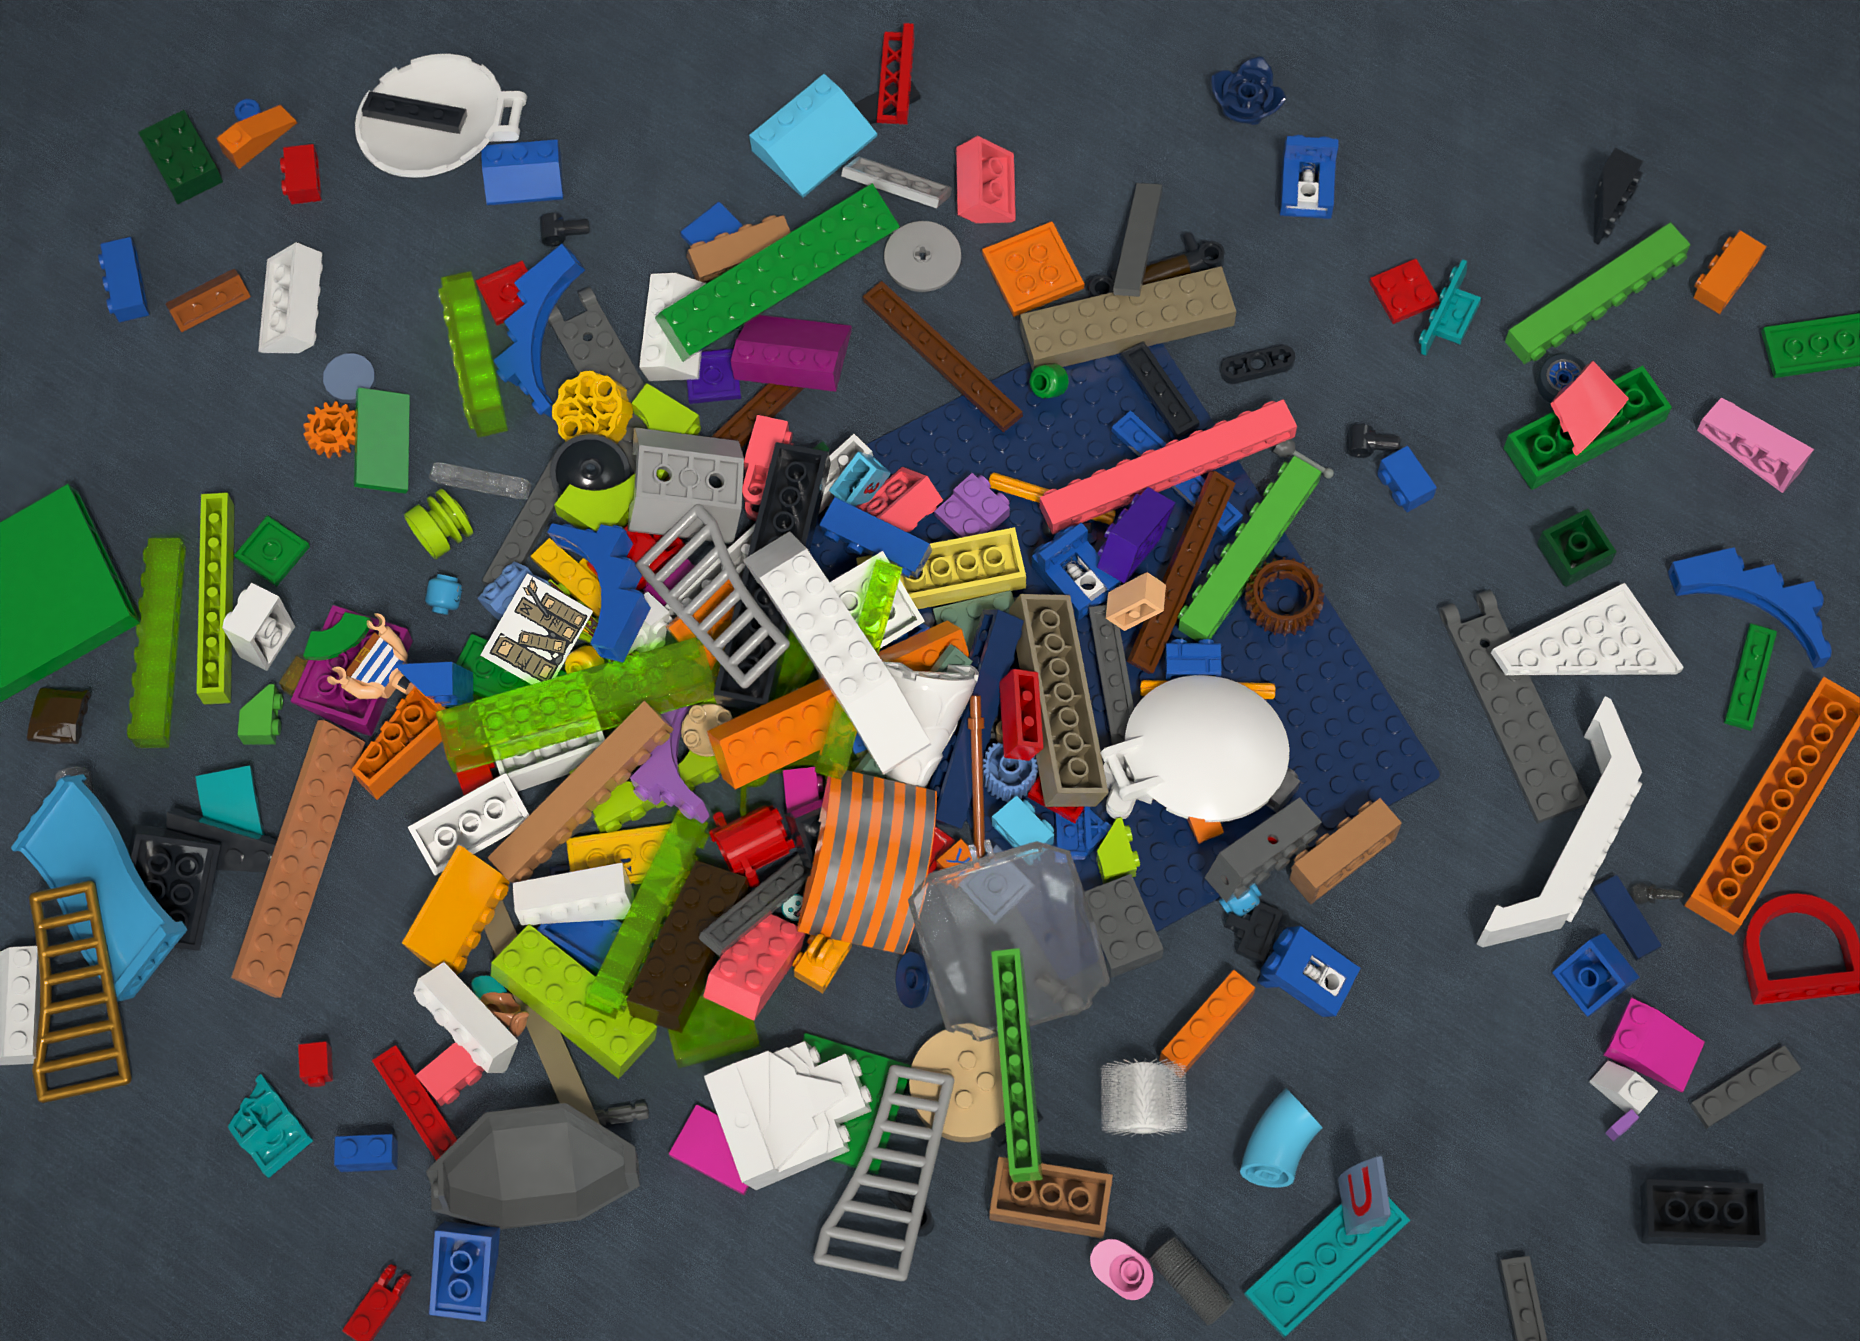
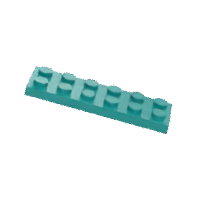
M1389 1197L1391 1215L1384 1226L1372 1227L1369 1233L1346 1235L1341 1204L1245 1292L1244 1295L1284 1338L1410 1222V1219Z

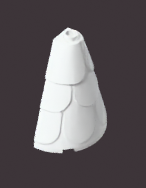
M883 662L931 743V746L887 772L886 779L925 788L943 758L942 752L953 735L958 720L978 681L979 672L976 668L969 665H948L947 672L913 671L899 662Z

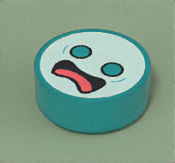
M795 894L782 905L783 916L790 923L797 924L799 922L803 902L802 895Z

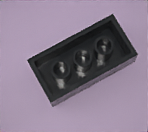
M1646 1179L1640 1186L1642 1243L1759 1248L1766 1242L1764 1189L1761 1183Z

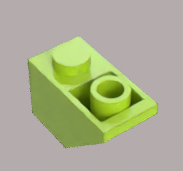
M1122 817L1115 820L1097 850L1096 860L1103 884L1132 874V877H1136L1137 867H1140L1137 851H1132L1129 843L1133 841L1129 825L1124 826Z

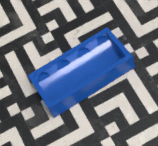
M618 920L541 924L537 931L597 979L628 997L654 945V942Z

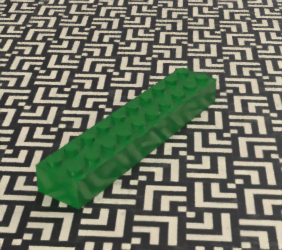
M872 183L667 307L655 319L682 362L888 237L900 226Z

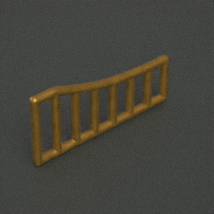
M89 880L31 893L29 901L35 929L40 974V1015L36 1058L34 1059L32 1069L38 1101L45 1103L130 1084L132 1077L95 883ZM85 893L87 910L44 918L42 902ZM90 920L93 937L48 946L47 929ZM92 948L96 949L97 965L51 974L50 957ZM101 976L103 992L51 1003L53 985ZM106 1003L108 1020L49 1032L52 1014ZM111 1031L114 1045L112 1048L45 1062L47 1044ZM116 1058L119 1075L52 1090L47 1089L46 1073Z

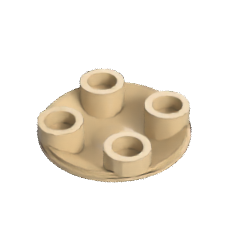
M716 704L693 706L682 723L681 734L685 745L697 755L705 757L715 756L707 731L732 720L733 717L728 710Z

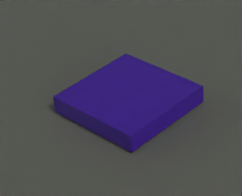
M734 349L702 352L699 379L687 380L689 404L741 399L740 380H734L731 366Z

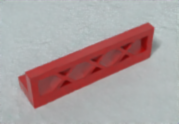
M904 23L903 33L884 32L877 123L908 124L915 38L914 24ZM889 40L902 41V48L894 52L889 47ZM896 60L900 64V69L893 74L887 66ZM894 82L899 88L891 96L885 90V87ZM891 103L897 108V116L883 115V110Z

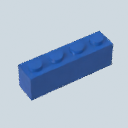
M834 497L820 523L825 538L835 543H838L840 540L848 544L847 548L859 555L865 552L873 557L883 551L891 566L895 567L894 571L906 578H909L910 575L918 578L932 552L930 543Z

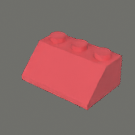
M979 136L956 147L958 215L974 223H1012L1016 221L1014 153Z
M901 467L885 481L869 502L857 505L856 508L905 532H910L923 517L933 513L943 499L928 476Z

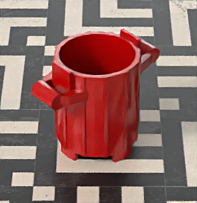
M764 805L728 824L723 813L717 812L713 815L716 828L708 831L712 842L716 841L729 870L747 877L751 888L758 887L760 883L755 870L789 854V850L795 848L793 840L788 839L786 830L780 821L782 817L777 808L774 809L773 805L768 807Z

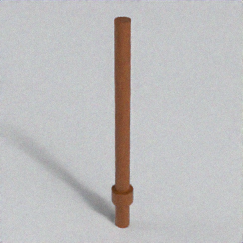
M971 695L968 729H971L974 853L981 861L985 857L982 757L984 717H981V695Z

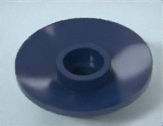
M908 952L901 958L897 967L896 989L899 999L904 1006L918 1008L925 1002L928 996L930 972L927 962L921 954Z

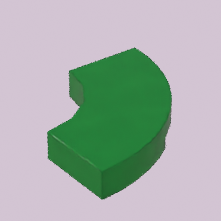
M345 612L340 622L334 627L325 631H311L303 655L306 660H328L338 657L339 654L352 647L354 648L368 633L370 628L367 626V620L372 623V619Z

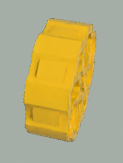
M584 371L576 378L566 380L559 388L557 401L552 405V418L556 421L558 433L564 440L573 437V431L576 427H578V431L574 436L584 433H596L607 436L616 443L625 436L627 424L633 417V407L627 398V390L621 383L609 376H603L594 371ZM612 387V392L607 396V391Z

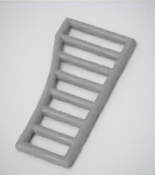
M694 505L636 563L637 569L646 581L742 688H748L790 646L789 640L772 623L745 587L733 565L717 521L702 505ZM699 518L705 526L655 574L648 566ZM711 535L715 547L670 591L663 582ZM720 558L724 569L684 607L678 598ZM730 580L735 590L699 624L692 615L722 585ZM741 599L747 609L714 641L707 632ZM755 618L761 627L729 657L723 651V648ZM769 635L776 642V645L744 674L738 665Z
M892 1065L889 1068L881 1103L865 1151L853 1177L820 1230L814 1254V1262L816 1264L897 1281H905L907 1279L955 1082L953 1076L899 1065ZM898 1078L942 1085L939 1100L934 1101L895 1093ZM891 1105L935 1112L932 1128L888 1121ZM883 1131L929 1140L925 1156L879 1148ZM873 1158L922 1168L918 1184L866 1173ZM860 1185L915 1195L911 1212L853 1201L852 1199ZM848 1211L908 1223L905 1240L836 1227L844 1212ZM830 1238L900 1251L902 1253L898 1269L829 1255L827 1250Z

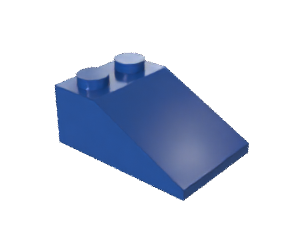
M444 1221L435 1230L429 1315L487 1321L498 1260L500 1228Z

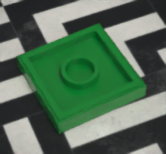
M266 516L235 553L234 557L277 587L310 548V545L269 516Z

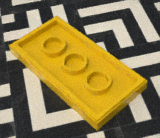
M675 823L572 837L566 841L570 872L622 863L631 884L676 879L683 875ZM630 858L631 861L623 863L620 859Z

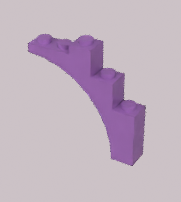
M681 663L644 700L654 707L674 730L670 733L669 739L664 744L657 746L650 753V758L630 779L635 787L633 792L640 800L644 802L648 800L656 806L663 800L670 807L673 805L678 807L681 813L688 819L694 818L703 824L710 815L703 800L689 790L681 779L677 756L682 723L689 710L696 705L707 690L701 676Z

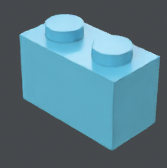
M1016 795L992 816V826L1030 864L1054 843V829L1045 819L1041 821L1034 814L1035 809L1027 800L1021 801Z

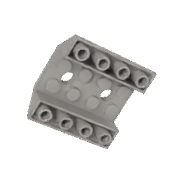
M634 428L632 454L637 456L634 500L629 505L628 531L665 535L694 505L700 504L717 521L724 543L733 544L742 507L744 457L739 441ZM663 469L667 471L670 476L669 481H660L656 475L657 470ZM709 477H718L722 482V487H712L709 483ZM697 518L679 537L692 539L705 524ZM711 535L705 541H713Z

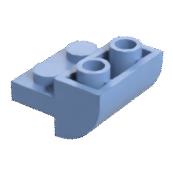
M514 561L503 569L502 574L493 583L488 584L484 588L483 593L477 599L500 621L527 573L550 587L552 586L547 580L533 575L528 567Z

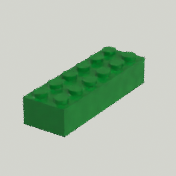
M1643 365L1613 380L1629 400L1600 434L1577 456L1572 451L1574 443L1569 433L1563 432L1560 420L1554 411L1508 435L1504 450L1531 490L1666 421L1672 406Z

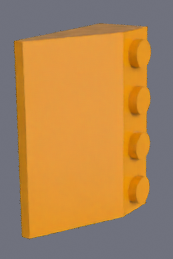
M458 845L402 944L433 969L445 962L456 975L461 973L467 964L469 953L479 944L481 932L485 925L492 921L497 904L507 895L510 882L494 868L464 847Z

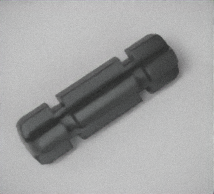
M646 1103L635 1104V1107L626 1105L608 1108V1111H604V1109L595 1110L601 1126H606L609 1122L612 1125L631 1122L634 1118H637V1120L649 1118Z

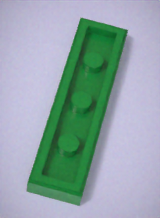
M1755 624L1749 625L1724 720L1725 724L1749 731L1753 728L1777 631Z

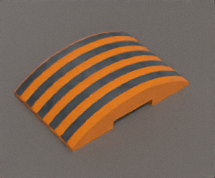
M830 767L819 818L821 826L811 875L807 877L796 932L815 936L823 934L825 938L904 955L915 926L926 884L935 831L937 791Z

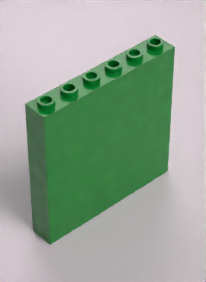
M69 484L0 522L1 703L140 624L139 618L79 492Z

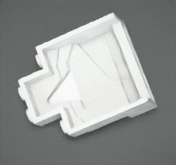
M804 1041L774 1053L766 1051L704 1076L738 1173L744 1184L758 1190L850 1151L847 1142L851 1141L850 1135L845 1125L841 1126L840 1124L870 1112L869 1102L872 1101L867 1086L862 1087L859 1076L862 1075V1071L856 1059L852 1060L847 1054H844L818 1065L821 1063L818 1050Z

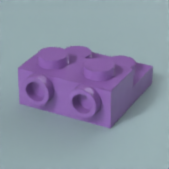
M971 473L953 490V495L934 511V516L958 538L968 537L995 530L1010 516V507L1008 506L1010 503L1002 493L995 494L989 489L991 485L984 476L976 477Z

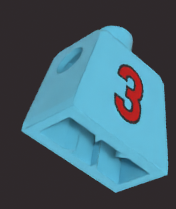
M857 452L829 491L836 498L852 506L867 503L888 479L890 472L872 455Z

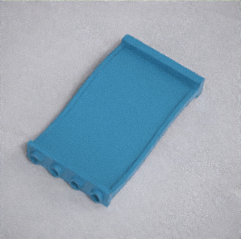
M84 774L76 776L66 775L57 781L54 790L43 800L40 809L31 816V821L26 828L18 834V838L11 849L13 852L20 851L39 871L50 889L89 880L95 883L117 1002L135 997L185 934L187 928L182 921L175 922L148 891L138 875L119 830L96 796L83 783L86 780ZM85 893L57 899L63 915L88 909ZM90 920L68 925L74 941L93 937ZM95 948L81 951L90 966L98 964Z

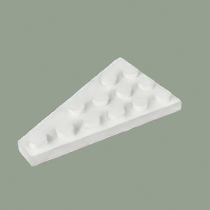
M1625 583L1494 648L1491 652L1505 675L1678 674L1684 668Z

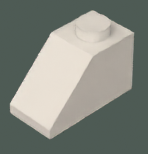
M1607 1061L1590 1081L1594 1087L1625 1113L1632 1109L1637 1115L1658 1092L1636 1072L1610 1061Z

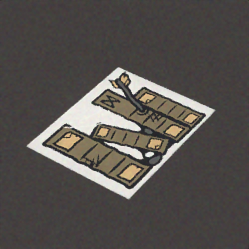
M527 573L482 651L481 656L542 691L549 689L593 611Z

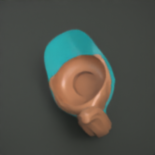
M479 976L474 978L471 982L473 993L515 1038L518 1037L525 1029L529 1013L526 1011L521 1012V1006L514 1001L512 994L508 993L504 986L493 977Z

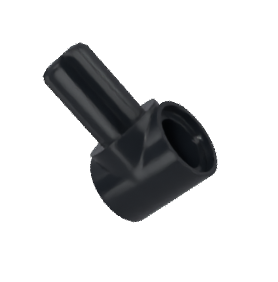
M546 213L540 217L541 243L545 246L555 247L563 244L566 236L590 233L589 220L564 221V217L558 213Z
M1356 424L1349 428L1348 453L1352 457L1367 458L1374 453V450L1399 451V436L1375 434V430L1366 424Z
M895 1191L888 1193V1198L899 1210L912 1211L914 1200L909 1194ZM926 1206L924 1207L923 1215L927 1217V1221L924 1225L920 1226L918 1237L929 1235L934 1228V1219Z

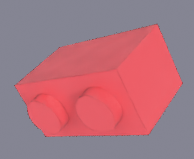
M455 1042L416 1074V1077L437 1103L442 1106L445 1103L450 1104L460 1095L459 1091L466 1085L471 1086L482 1077L481 1073L484 1069L472 1060L471 1055L463 1046Z

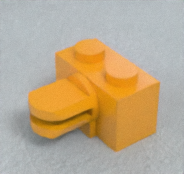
M818 934L817 936L810 935L807 941L810 944L805 953L800 952L792 965L795 967L794 977L817 991L824 993L851 950L852 943L825 938L823 934Z

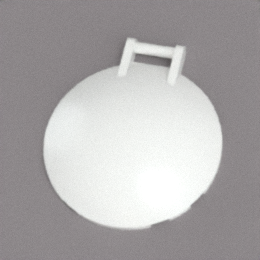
M434 54L410 60V65L399 70L395 67L379 79L381 83L372 92L465 108L467 110V118L460 134L364 117L361 109L369 91L359 106L355 121L357 141L363 154L373 165L397 176L427 177L450 171L466 163L491 141L518 140L520 134L518 126L522 107L526 104L527 95L521 91H501L498 82L490 70L484 65L480 66L472 62L471 58L454 54ZM504 107H512L508 125H500Z
M1193 675L1173 679L1150 691L1134 708L1127 723L1125 741L1103 749L1100 754L1104 762H1108L1117 781L1122 801H1129L1147 795L1151 800L1155 799L1167 807V811L1186 819H1188V816L1205 819V822H1224L1244 817L1260 809L1280 788L1288 768L1289 743L1285 728L1277 713L1256 692L1226 678ZM1124 758L1135 781L1134 784L1130 785L1118 759Z

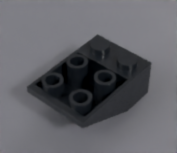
M1614 148L1604 165L1594 192V243L1597 245L1600 244L1603 237L1609 238L1615 227L1614 223L1617 218H1621L1628 199H1632L1638 188L1637 184L1643 175V172L1640 171L1643 161L1617 148Z

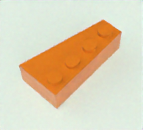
M416 686L413 687L405 699H401L396 706L397 710L389 722L386 721L380 728L381 733L374 742L371 741L351 769L358 782L376 800L444 740L442 732L458 727L451 713L446 708L441 706V704L434 703L433 699L425 696Z

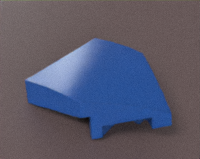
M1084 807L1075 824L1054 812L1056 861L1085 859L1106 837L1112 826L1107 821L1101 820L1090 810V807Z

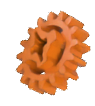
M336 401L333 407H329L327 402L324 403V409L322 410L315 407L316 414L307 415L310 423L303 424L305 431H307L303 434L306 441H308L310 449H315L319 456L325 451L327 458H331L332 453L335 452L338 457H341L342 450L350 453L349 446L351 444L355 445L356 412L354 410L350 411L347 404L340 408Z

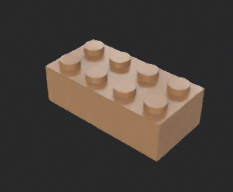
M1381 798L1374 803L1371 801L1365 803L1358 810L1360 814L1353 819L1347 817L1337 826L1338 830L1331 836L1326 833L1317 840L1314 849L1310 852L1306 849L1295 857V863L1291 868L1292 872L1289 880L1310 905L1395 841L1402 823Z
M998 1158L990 1208V1220L1091 1237H1104L1113 1175L1041 1163L1043 1180L1014 1183L1009 1173L1008 1158Z

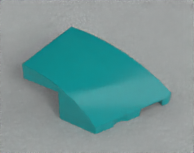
M251 766L195 776L203 817L222 824L226 823L248 832L251 831L265 835L264 826L261 823L259 802L255 793Z
M260 1074L255 1079L257 1082L256 1087L249 1098H244L239 1112L234 1115L228 1125V1129L238 1144L253 1157L263 1174L270 1178L313 1140L271 1084Z

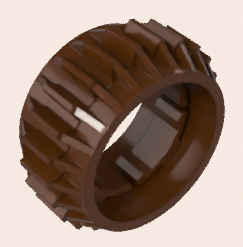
M1285 557L1282 560L1274 558L1271 563L1264 562L1263 568L1257 567L1255 574L1250 575L1244 601H1247L1246 610L1251 611L1250 619H1256V625L1264 627L1265 632L1269 630L1274 635L1277 633L1283 634V636H1286L1288 633L1296 635L1298 630L1304 632L1306 626H1313L1314 619L1319 618L1320 610H1322L1324 604L1322 602L1325 595L1322 592L1323 584L1318 582L1319 575L1312 573L1313 568H1307L1304 562H1296L1294 558L1292 560H1286ZM1276 578L1293 580L1302 586V591L1306 593L1305 606L1300 611L1294 612L1292 616L1274 613L1267 608L1266 602L1263 601V589L1269 582H1274Z

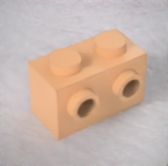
M1146 572L1108 592L1106 619L1125 631L1163 612L1166 585Z

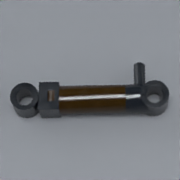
M1187 232L1183 235V239L1189 252L1148 264L1142 285L1223 267L1224 248L1215 241H1207L1198 248L1193 234ZM1210 256H1211V257H1214V258H1216V259H1215V260H1208L1206 257H1210ZM1117 270L1111 271L1110 277L1100 275L1093 278L1089 286V298L1100 296L1101 294H1098V291H1105L1107 294L1114 292L1113 288Z

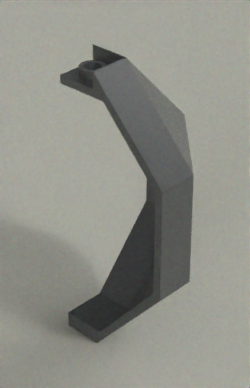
M566 1103L485 1112L426 1171L431 1184V1211L500 1229L582 1220L640 1186L639 1161L635 1146Z

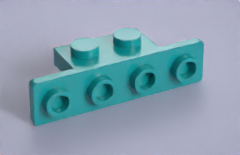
M1462 259L1459 267L1454 266L1449 278L1451 283L1448 288L1444 287L1439 298L1441 304L1438 309H1433L1429 318V323L1431 324L1428 330L1424 329L1420 335L1419 344H1421L1422 355H1427L1436 336L1461 344L1481 303V297L1459 290L1467 273V261Z

